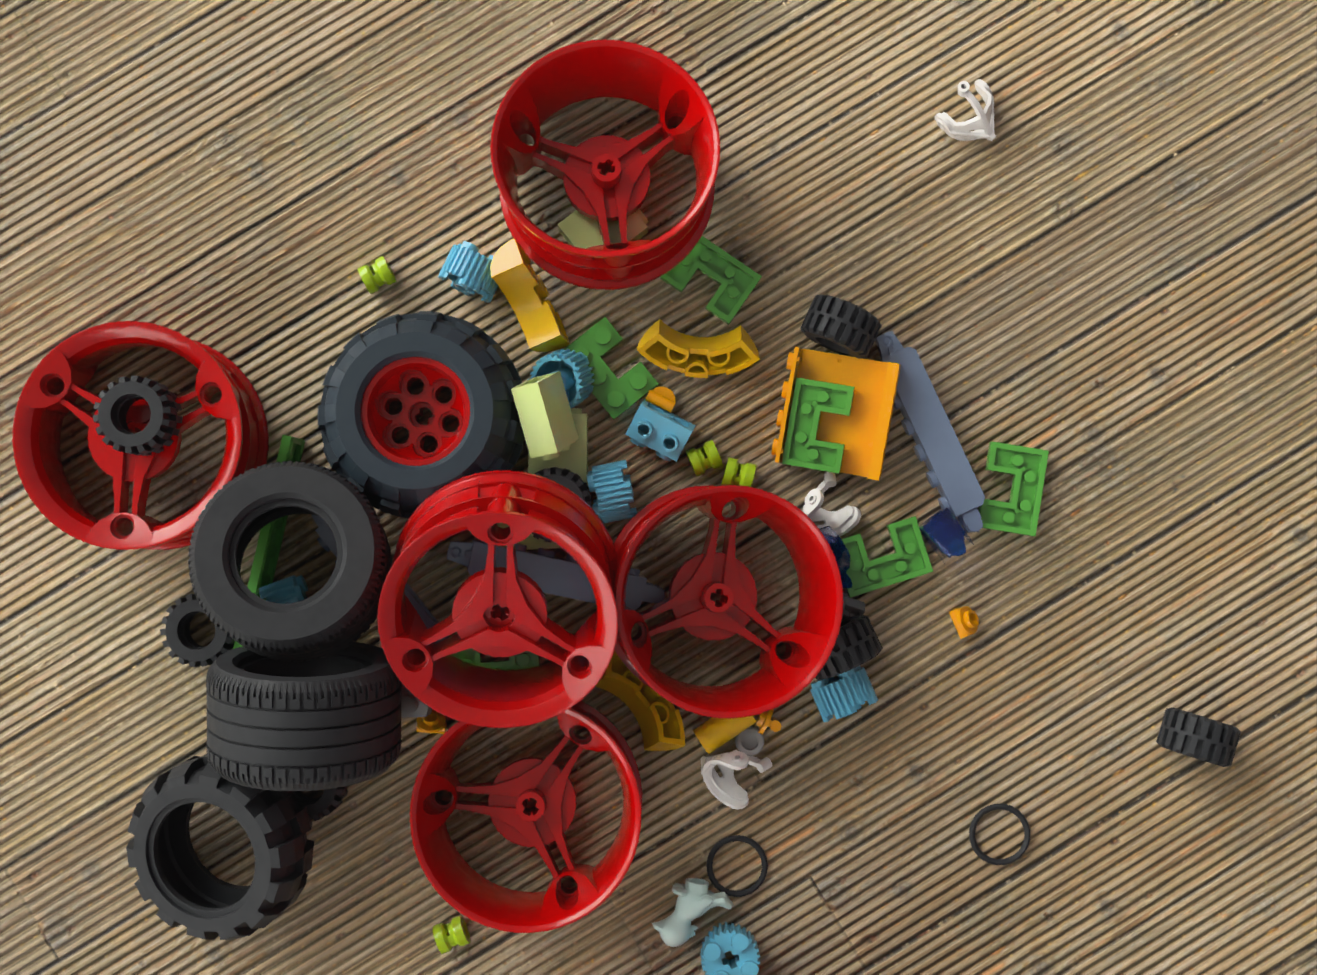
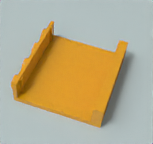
M795 347L794 353L789 352L786 369L791 370L789 381H784L781 398L786 400L784 410L779 409L776 426L781 428L779 439L774 438L771 455L776 456L775 462L780 463L783 459L796 377L855 387L850 416L821 411L816 440L845 444L840 473L867 477V479L879 481L882 474L901 364L859 359Z

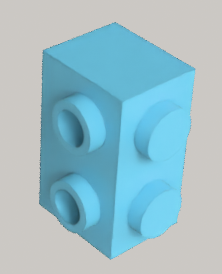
M644 399L625 435L631 437L630 441L635 445L643 448L648 446L655 450L656 455L666 461H671L672 459L677 462L696 425Z

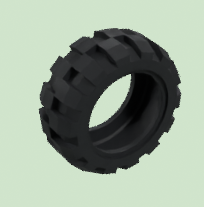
M207 754L201 757L193 756L159 775L145 789L141 802L136 804L127 831L133 834L134 838L129 841L126 847L129 868L136 867L139 876L135 886L144 901L151 899L159 908L156 915L169 926L179 927L183 925L187 927L186 935L205 940H215L218 936L220 940H233L250 936L258 928H265L281 915L287 907L297 900L306 885L308 876L306 872L312 869L314 841L307 839L306 834L312 829L313 825L306 805L303 807L298 806L292 795L296 791L264 790L230 782L212 768ZM195 802L212 804L225 810L244 828L251 841L255 856V872L251 886L227 883L214 876L201 863L192 846L189 832L190 815Z

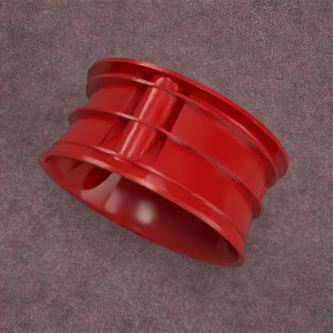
M606 39L590 40L571 44L545 55L528 67L506 92L496 113L491 132V163L507 227L513 239L515 238L532 262L551 276L578 287L595 290H620L636 287L663 276L689 255L701 239L711 216L715 180L720 161V137L711 104L698 83L686 70L662 53L636 43ZM601 97L622 98L641 103L658 112V124L630 140L613 135H601L589 138L575 147L541 137L540 125L560 109L586 99ZM662 137L663 141L645 154L642 153V150ZM672 149L684 155H692L696 170V194L686 215L672 229L652 241L636 240L627 242V217L634 214L647 198L650 188V168ZM541 151L563 159L566 163L564 164L541 154ZM536 166L562 179L566 196L571 205L580 214L598 222L603 245H596L587 249L579 248L561 242L537 227L530 220L520 203L517 186L518 176L525 174ZM618 221L621 243L610 244L607 222Z
M117 321L93 326L74 334L57 345L40 361L25 383L18 399L12 428V445L17 471L30 499L39 511L63 532L78 540L103 548L118 550H170L191 545V536L194 533L193 529L196 521H199V515L202 510H205V505L209 500L213 499V495L223 488L222 486L240 474H244L245 471L267 464L269 432L265 411L255 388L243 371L225 355L210 346L191 340L183 334L164 326L139 321ZM152 346L173 351L187 359L198 369L195 391L177 398L175 402L181 404L182 409L198 401L203 407L183 416L182 423H177L176 426L180 430L179 435L171 436L174 442L170 446L163 445L164 451L160 453L152 452V455L148 456L120 452L103 441L105 436L98 435L95 429L100 424L94 422L93 414L76 404L75 401L81 395L94 405L95 402H101V397L84 387L94 375L98 365L103 361L130 348ZM221 392L220 401L213 404L211 398L216 393ZM145 399L134 402L128 409L126 421L133 434L142 431L150 421L151 410ZM69 410L89 427L88 446L91 455L97 465L113 477L114 512L101 520L93 517L81 505L65 476L61 459L60 436L64 416H66ZM211 414L225 420L226 444L222 464L206 494L186 513L170 522L163 523L150 516H146V503L151 479L167 471L174 463L180 451L182 433ZM130 482H134L132 513L128 512Z
M510 470L479 472L454 480L436 490L415 509L402 529L396 545L393 565L386 576L380 593L377 615L378 632L383 651L393 672L402 684L425 705L451 719L481 727L513 728L527 726L553 718L573 707L590 693L600 681L612 659L617 642L618 610L613 592V584L618 560L607 528L595 511L577 494L553 480L531 473ZM497 523H504L509 527L501 528ZM469 530L476 538L488 544L485 569L468 577L459 587L454 598L452 614L427 629L416 609L404 594L407 580L416 564L431 548L452 535ZM532 532L553 541L570 554L580 565L592 586L597 611L588 618L575 635L568 633L547 617V601L542 589L532 578L518 570L515 544L525 540ZM496 545H507V568L495 567ZM454 632H457V634H455V635H453V636H451V637H449V638H447V639H445V640H443V641H440V642H438V643L435 642V641H437V640H439V639H442V638H444V637H446V636H448V635H450V634H452V633H454ZM470 648L493 657H510L524 651H529L551 660V662L526 669L500 670L477 666L451 654Z
M708 485L683 488L659 497L643 507L623 527L613 543L618 560L613 584V592L618 610V634L614 650L633 675L672 704L686 711L713 718L731 719L758 715L786 703L799 694L818 675L828 660L839 634L843 614L841 575L834 553L820 529L804 512L789 501L773 493L748 486ZM729 502L731 511L724 517L722 516V510ZM697 506L699 511L710 518L702 553L687 559L676 570L671 579L669 597L640 613L627 607L626 586L629 572L645 540L656 528L672 516ZM757 517L778 535L789 551L799 583V606L793 627H784L776 631L756 611L757 589L754 578L749 569L740 560L735 558L737 522ZM720 522H725L726 528L722 553L716 552ZM716 591L718 594H721V600H716L717 604L710 599L711 594H716ZM671 609L673 618L649 628L647 627L644 620ZM750 619L771 635L766 639L765 643L745 628ZM636 623L639 630L637 635L631 638L632 627ZM680 627L691 635L708 641L723 640L738 634L761 649L759 659L761 670L743 680L722 686L687 684L667 676L651 664L652 647L650 637ZM784 642L786 651L782 656L778 657L775 648L777 644Z
M584 701L578 702L567 711L557 715L559 727L565 735L544 759L531 757L514 761L499 773L494 782L460 783L455 771L450 767L461 746L481 726L458 721L439 738L423 761L415 780L410 803V829L414 850L424 874L437 893L449 905L469 919L490 928L514 933H535L561 928L576 922L599 907L615 891L629 870L636 853L641 830L643 793L638 765L632 750L617 727L601 712ZM575 725L586 727L590 734L585 737L579 736L575 732ZM570 739L578 747L565 766L561 768L553 762ZM583 749L595 752L606 751L615 765L623 790V812L618 833L607 854L595 867L589 864L575 863L565 836V831L569 828L574 818L577 806L576 791L569 774ZM438 791H450L452 793V800L448 802L442 801L438 796ZM461 792L489 794L488 802L459 800ZM531 798L537 801L535 806L538 809L535 810L533 807L531 811L528 810L525 799H528V801ZM455 809L489 815L497 831L508 841L516 845L535 847L553 877L548 884L547 890L541 892L512 890L497 885L481 876L469 866L457 851L450 838L445 821ZM556 841L567 865L559 870L548 844ZM571 876L576 881L577 886L572 889L566 888L562 883V879Z

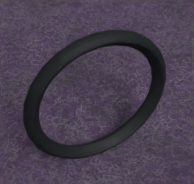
M992 804L981 809L973 818L969 829V839L974 852L982 860L993 865H1007L1018 860L1026 852L1030 842V827L1025 816L1018 809L1007 804ZM990 811H1009L1015 814L1023 825V844L1019 851L1009 858H991L985 855L977 845L975 838L976 826L979 820Z
M732 835L721 839L713 846L708 855L706 867L708 877L717 890L725 892L728 896L742 897L752 894L762 885L767 875L768 863L764 850L756 841L746 836ZM734 841L750 844L758 852L762 863L759 879L750 888L741 891L729 890L723 887L715 878L712 867L716 852L723 845Z

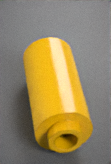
M756 715L731 719L711 717L695 728L693 732L705 751L710 755L755 724L757 721L754 716Z

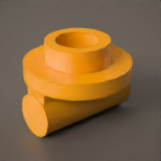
M658 386L649 391L645 401L671 413L676 404V397L671 389L665 386Z
M963 606L949 611L960 639L977 632L979 618L970 607Z
M433 709L427 717H417V732L444 734L447 731L445 715Z
M774 709L759 714L755 723L759 727V734L763 735L767 726L773 732L781 730L782 725L780 721L772 717Z

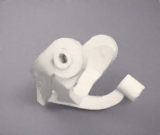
M981 79L974 83L975 89L986 104L983 110L978 100L969 91V83L966 81L960 82L958 84V95L968 100L977 116L966 122H955L947 113H938L935 115L937 125L948 136L959 141L984 138L993 141L996 138L994 133V97L990 87Z
M833 472L824 473V481L807 494L805 505L803 506V512L813 522L824 521V525H818L817 527L826 540L848 533L859 523L861 518L860 510L854 506L848 505L838 511H827L820 508L824 501V492L829 487H834L837 484L836 475Z
M733 750L718 755L701 757V774L709 791L720 802L732 809L738 810L748 805L749 798L747 792L737 784L734 778V770L744 769L749 764L756 767L760 773H763L772 767V762L768 757L760 760L754 756H747L744 752ZM718 765L723 774L722 777H719L714 766Z

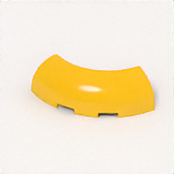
M515 238L508 241L493 256L490 266L491 278L496 282L510 303L523 330L529 349L535 352H549L570 345L567 333L558 311L555 312L551 302L545 299L550 294L540 275H536L533 267L529 264L531 263L529 256Z
M659 319L646 331L637 346V351L656 366L666 371L671 369L684 373L686 377L708 378V375L723 373L730 375L760 360L759 352L753 340L741 325L722 335L696 337L680 333Z
M614 650L607 670L595 687L611 692L630 708L640 726L644 750L668 751L684 747L685 732L679 709L675 710L671 702L633 675Z

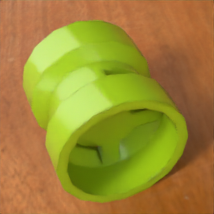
M384 256L376 259L375 263L370 266L364 265L357 269L370 294L379 291L380 287L385 284L391 285L397 282Z
M713 440L705 442L701 448H691L685 451L696 477L705 474L707 469H717L723 466Z
M728 457L721 485L751 487L757 465L752 463L741 464L737 459Z
M462 915L452 918L450 923H439L433 926L434 939L441 954L451 951L454 946H465L471 943L470 933Z

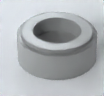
M750 726L735 737V744L740 752H744L747 756H753L762 750L764 736L758 733V728Z

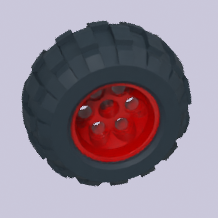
M419 311L418 313L406 315L396 314L377 321L376 325L362 334L360 332L356 334L343 347L345 350L338 357L333 366L330 365L322 384L324 390L321 405H318L317 415L318 428L321 429L324 443L323 451L331 468L342 475L343 478L352 482L366 496L371 505L382 512L409 518L427 497L454 480L479 472L511 471L516 466L524 447L525 437L511 388L521 384L522 381L513 362L501 346L474 324L464 319L443 315L440 312ZM416 380H422L424 383L423 391L418 395H413L410 390L411 384ZM446 388L451 389L453 393L452 399L448 403H440L438 398L440 391ZM395 400H400L402 402L401 412L397 415H391L389 412L390 404ZM423 410H431L433 417L428 419V424L422 425L419 417L423 416ZM450 417H457L459 419V427L454 432H448L445 428V423ZM400 429H407L409 439L404 444H398L395 438L396 433ZM429 437H435L438 446L435 451L427 453L424 449V442Z

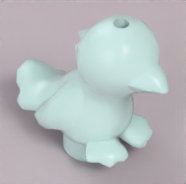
M687 878L685 884L675 883L673 885L672 891L678 895L674 912L661 921L653 922L652 925L659 932L661 939L667 946L679 947L687 942L689 938L696 935L694 931L698 927L691 925V921L716 906L732 909L733 902L725 892L713 893L711 890H708L709 882L706 880Z

